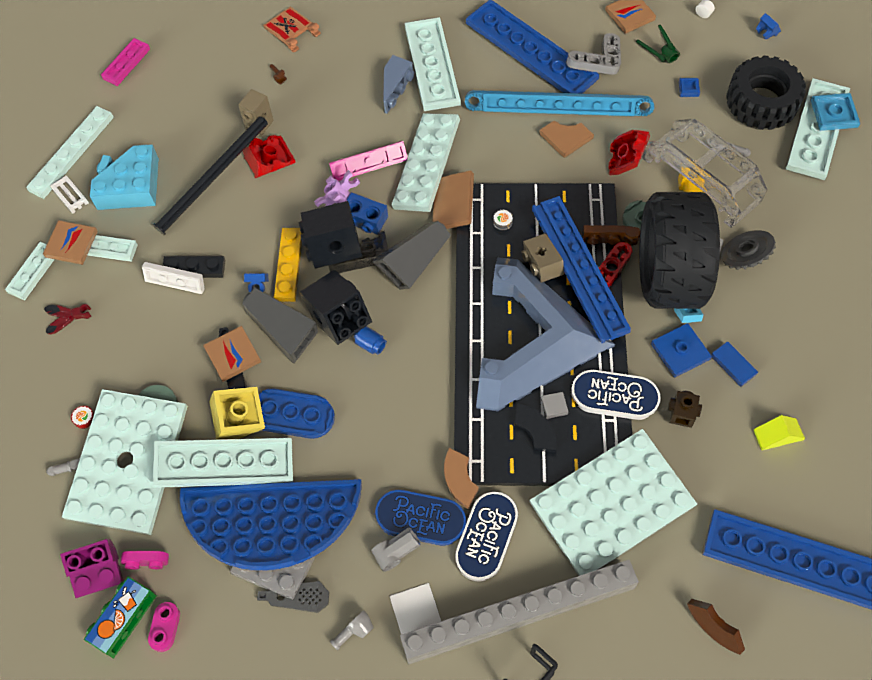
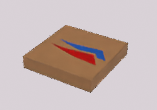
M618 0L607 5L605 10L625 34L654 21L656 15L643 0Z
M58 220L43 255L45 258L83 265L98 231L96 227Z
M242 326L203 345L222 382L261 363Z

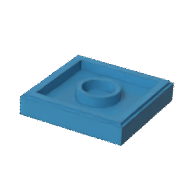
M851 93L812 96L811 104L820 131L859 127L860 120Z

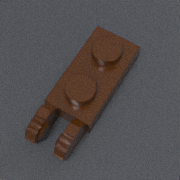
M584 225L581 237L585 243L590 245L598 243L615 245L625 242L633 246L639 241L640 229L625 225Z

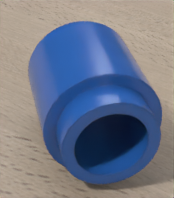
M368 326L354 334L355 344L371 354L379 355L386 346L387 341L383 339V336Z

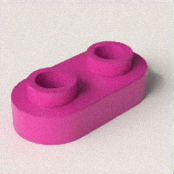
M162 551L122 552L121 564L130 570H137L140 566H148L150 569L159 570L163 569V566L168 565L169 554Z
M171 602L161 603L154 612L148 643L157 652L169 650L175 640L180 611ZM169 610V615L163 618V612ZM163 634V640L157 642V636Z

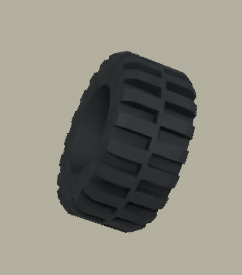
M763 55L762 58L757 56L751 58V60L748 59L735 69L726 99L728 108L731 109L730 112L734 117H738V121L747 123V126L751 128L754 126L760 130L764 128L772 130L776 126L778 128L785 126V124L793 120L805 97L806 83L801 72H797V67L791 66L789 61H782L779 59L780 57L774 56L770 58ZM765 88L773 91L778 97H764L753 89Z

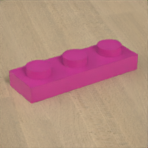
M133 38L101 74L103 80L118 86L149 52V44Z

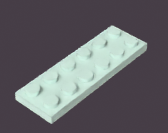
M440 17L405 23V31L423 110L429 111L460 106L461 100Z
M812 78L786 170L821 180L826 179L839 129L819 130L811 98L812 96L849 93L850 88Z
M423 113L392 202L394 210L431 211L460 122L459 115Z
M292 438L154 441L153 488L293 482Z

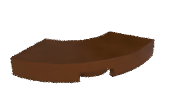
M691 599L687 603L694 619L713 640L739 655L743 653L745 647L739 629L730 626L719 617L712 604Z

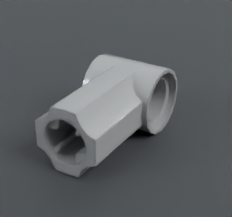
M407 528L390 541L386 540L377 544L371 551L382 571L386 572L396 567L401 562V558L421 546L413 530Z

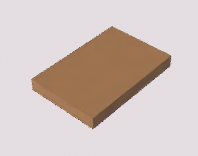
M471 170L441 177L434 199L432 222L439 221L445 225L446 229L471 224L474 173Z

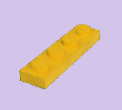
M282 228L274 299L278 301L296 302L302 247L300 228Z

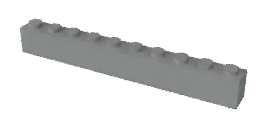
M626 560L402 634L400 637L408 664H412L633 590L639 581L630 560Z

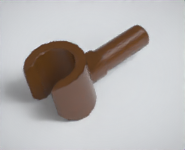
M273 64L270 65V68L276 73L274 75L275 81L281 85L287 80L284 76V70H278Z

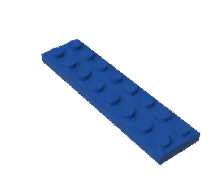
M488 0L466 18L468 26L563 93L582 94L599 79L597 72L568 67L566 64L568 52L493 0Z
M714 509L703 550L704 556L872 610L871 558Z

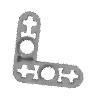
M607 33L604 35L602 42V55L570 51L566 64L568 67L578 70L610 75L617 74L621 65L620 38L616 34Z

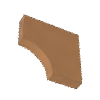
M556 121L540 129L539 133L564 158L591 141L594 137V134L582 123L566 126Z

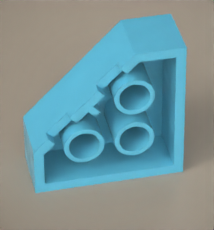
M153 144L132 146L91 180L90 198L97 210L156 206L159 158Z

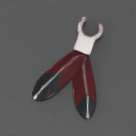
M87 304L72 310L58 305H48L44 308L47 314L59 317L47 327V334L59 332L74 319H88L91 317L89 312L84 313L86 310H91Z

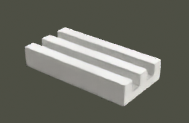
M67 175L50 185L72 214L76 212L74 209H81L82 204H89ZM66 182L80 198L78 201L63 183ZM58 186H60L61 189L66 193V195L71 199V201L73 202L72 205L57 189Z

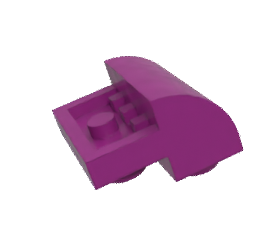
M109 538L60 554L66 577H70L75 598L119 585L124 581L118 563L119 556L117 550Z

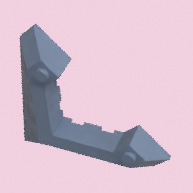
M497 258L492 295L513 297L524 306L526 312L536 323L541 325L545 332L506 360L482 358L476 408L499 411L505 408V405L523 398L541 385L544 386L568 373L577 365H582L597 357V354L604 350L615 347V344L610 340L601 344L592 324L548 285L540 282L537 276H533L532 272L518 259Z

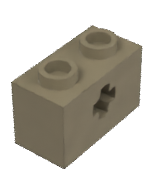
M251 89L238 106L246 130L258 117L261 116L266 119L268 125L258 134L262 136L274 120L268 97Z
M546 233L523 241L524 250L521 251L522 257L525 262L530 264L533 276H537L540 282L564 275L563 259Z

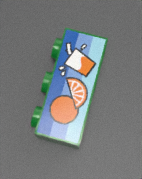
M127 577L125 581L118 585L112 600L103 606L97 621L89 626L83 640L114 659L157 595L132 578Z

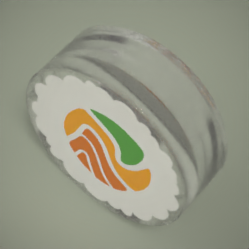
M502 209L494 213L493 225L497 229L507 230L512 226L513 215L510 211Z

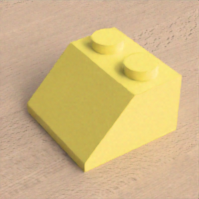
M257 387L213 391L209 402L216 440L240 439L265 428Z

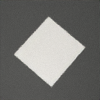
M429 583L390 596L401 635L441 622Z

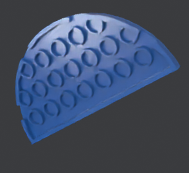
M361 479L186 487L180 488V507L191 536L210 556L225 564L241 569L275 570L302 563L324 551L337 540L355 515L360 501L362 481Z

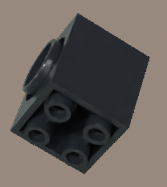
M348 201L301 212L302 221L298 222L303 246H306L307 259L309 262H313L315 269L362 257L358 234Z
M336 270L329 272L300 291L313 321L337 345L373 322L359 290L351 281L346 280Z

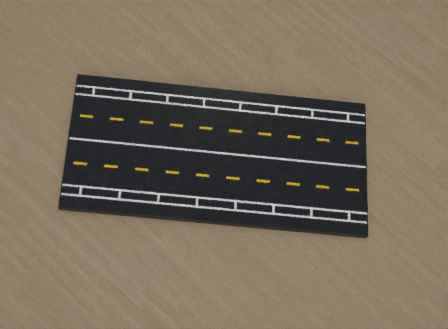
M615 183L473 184L471 224L457 227L454 450L469 457L467 472L475 485L553 486L633 435L631 419L586 412L578 407V404L574 402L571 395L574 379L584 371L599 370L628 375L625 335L610 340L615 344V347L604 350L597 354V357L582 365H577L568 373L544 386L541 385L523 398L505 405V408L499 411L476 408L482 358L506 360L545 332L541 325L536 323L526 312L524 306L513 297L492 295L497 258L518 259L531 271L530 264L525 262L522 257L521 251L524 250L523 241L544 234L532 211V206L540 205L541 202L560 196L580 235H582L584 225H618ZM506 210L511 213L513 219L510 224L504 226L497 224L494 221L496 212ZM585 243L598 268L615 246L609 243H598L595 245ZM615 264L606 265L610 271L617 269ZM620 273L609 289L624 315ZM566 274L544 281L546 285L590 322ZM563 392L568 415L547 419L555 432L557 452L534 450L530 435L523 429L514 427L517 403L537 410L546 418L541 396Z

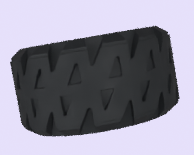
M655 192L645 204L640 229L639 268L643 296L654 309H700L712 297L719 271L720 230L716 207L711 198L704 192Z

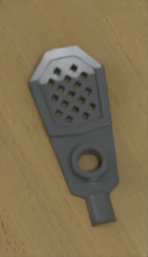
M320 581L301 583L293 600L285 597L284 600L279 601L277 599L278 593L271 590L258 591L257 601H268L271 606L319 613L329 605V591Z

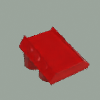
M630 130L617 136L612 141L610 152L613 153V157L609 162V175H619L638 166L650 139L649 132Z
M281 135L268 136L267 140L264 141L255 138L243 150L244 159H246L255 178L295 163V159Z

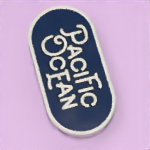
M587 370L580 373L574 379L571 389L574 402L578 404L579 408L589 413L642 420L654 414L660 404V392L657 386L649 379L640 376Z
M489 492L480 496L473 505L456 550L457 567L462 575L469 580L485 581L492 578L500 570L518 518L517 507L514 501L506 494Z

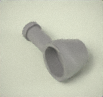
M363 610L340 634L330 640L332 646L339 650L340 646L353 634L363 639L374 628L368 614Z

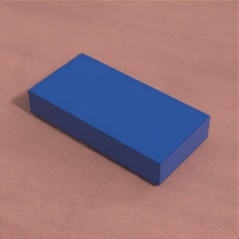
M726 342L711 354L712 358L740 387L758 373L729 342Z

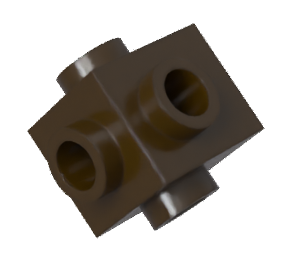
M677 391L675 398H670L668 410L672 411L670 423L692 428L696 417H700L702 411V404H699L700 396L695 395L691 391Z

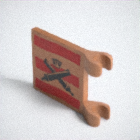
M292 7L287 8L263 25L267 31L285 43L293 53L299 50V47L296 45L298 42L295 38L307 29L314 37L321 34L317 23H312Z

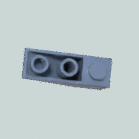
M392 55L384 67L383 101L386 114H388L391 108H394L399 95L404 93L407 83L411 82L414 77L412 62Z

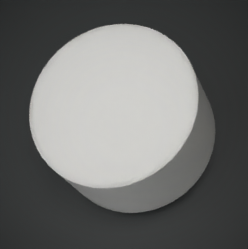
M702 0L696 6V13L701 18H708L715 10L714 4L710 0Z

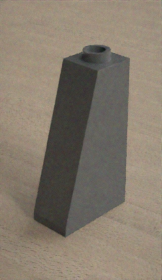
M439 221L427 223L376 257L372 262L399 290L410 289L451 234L446 230L445 225Z
M256 288L244 297L242 304L246 314L280 351L295 364L318 333L316 322Z

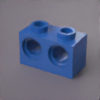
M351 192L347 201L350 205L355 227L361 228L367 233L378 235L388 218L387 205Z

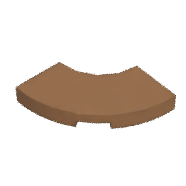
M449 448L444 463L445 480L452 496L458 503L469 509L479 487L468 476L469 457Z

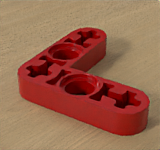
M617 243L599 267L602 276H606L605 281L609 288L631 258L632 247L628 243ZM625 251L626 253H623V254L621 255V257H620V260H619V259H618L619 252ZM615 264L617 269L610 271L606 265Z

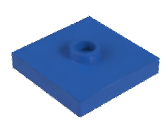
M688 323L651 342L652 347L674 378L712 358Z

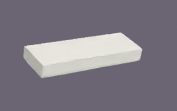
M144 262L142 265L145 282L202 294L205 290L202 274Z

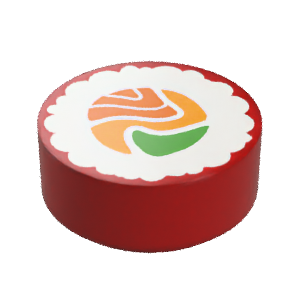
M79 406L72 412L71 420L78 428H88L91 426L94 412L88 406Z

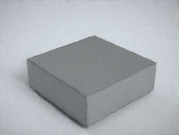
M563 392L541 396L546 419L568 415Z

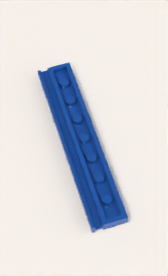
M560 196L541 202L540 205H533L532 211L544 234H547L562 257L564 272L601 344L609 339L613 340L629 334L631 328Z

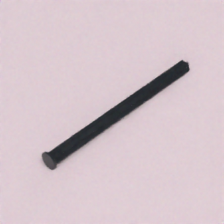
M261 116L258 117L156 224L153 223V226L161 234L166 235L165 232L268 125L266 119Z

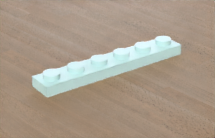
M96 106L27 185V190L44 199L52 190L50 185L60 180L114 118L112 113Z

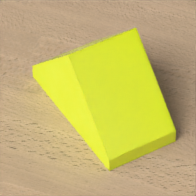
M783 415L753 430L761 450L805 439L797 419Z

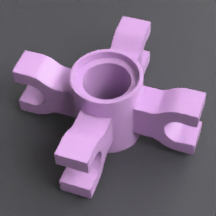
M350 170L344 174L340 182L331 175L326 179L327 185L324 188L326 195L315 200V205L319 207L324 203L326 204L325 206H329L334 203L347 201L350 195L348 190L360 184L359 179L356 177L353 181H349V178L353 176Z

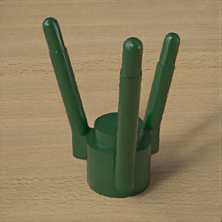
M658 25V28L667 43L661 49L662 54L640 40H636V43L658 57L661 62L666 60L668 63H672L680 56V52L672 44L662 25Z

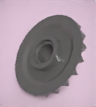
M762 230L748 231L731 239L723 247L721 258L725 266H729L730 269L735 268L739 270L744 268L746 270L748 267L754 268V266L762 264L763 260H768L769 255L774 254L773 250L776 248V242L773 235L769 232Z

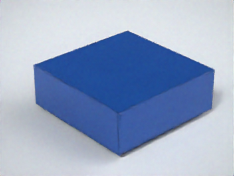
M679 78L680 97H699L700 87L698 78Z

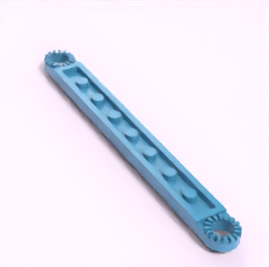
M473 90L466 94L464 101L466 108L469 110L485 112L647 116L654 110L653 99L649 96ZM474 96L479 99V103L473 105L469 102V98ZM642 102H648L650 104L649 108L646 110H641L639 108V105H641Z

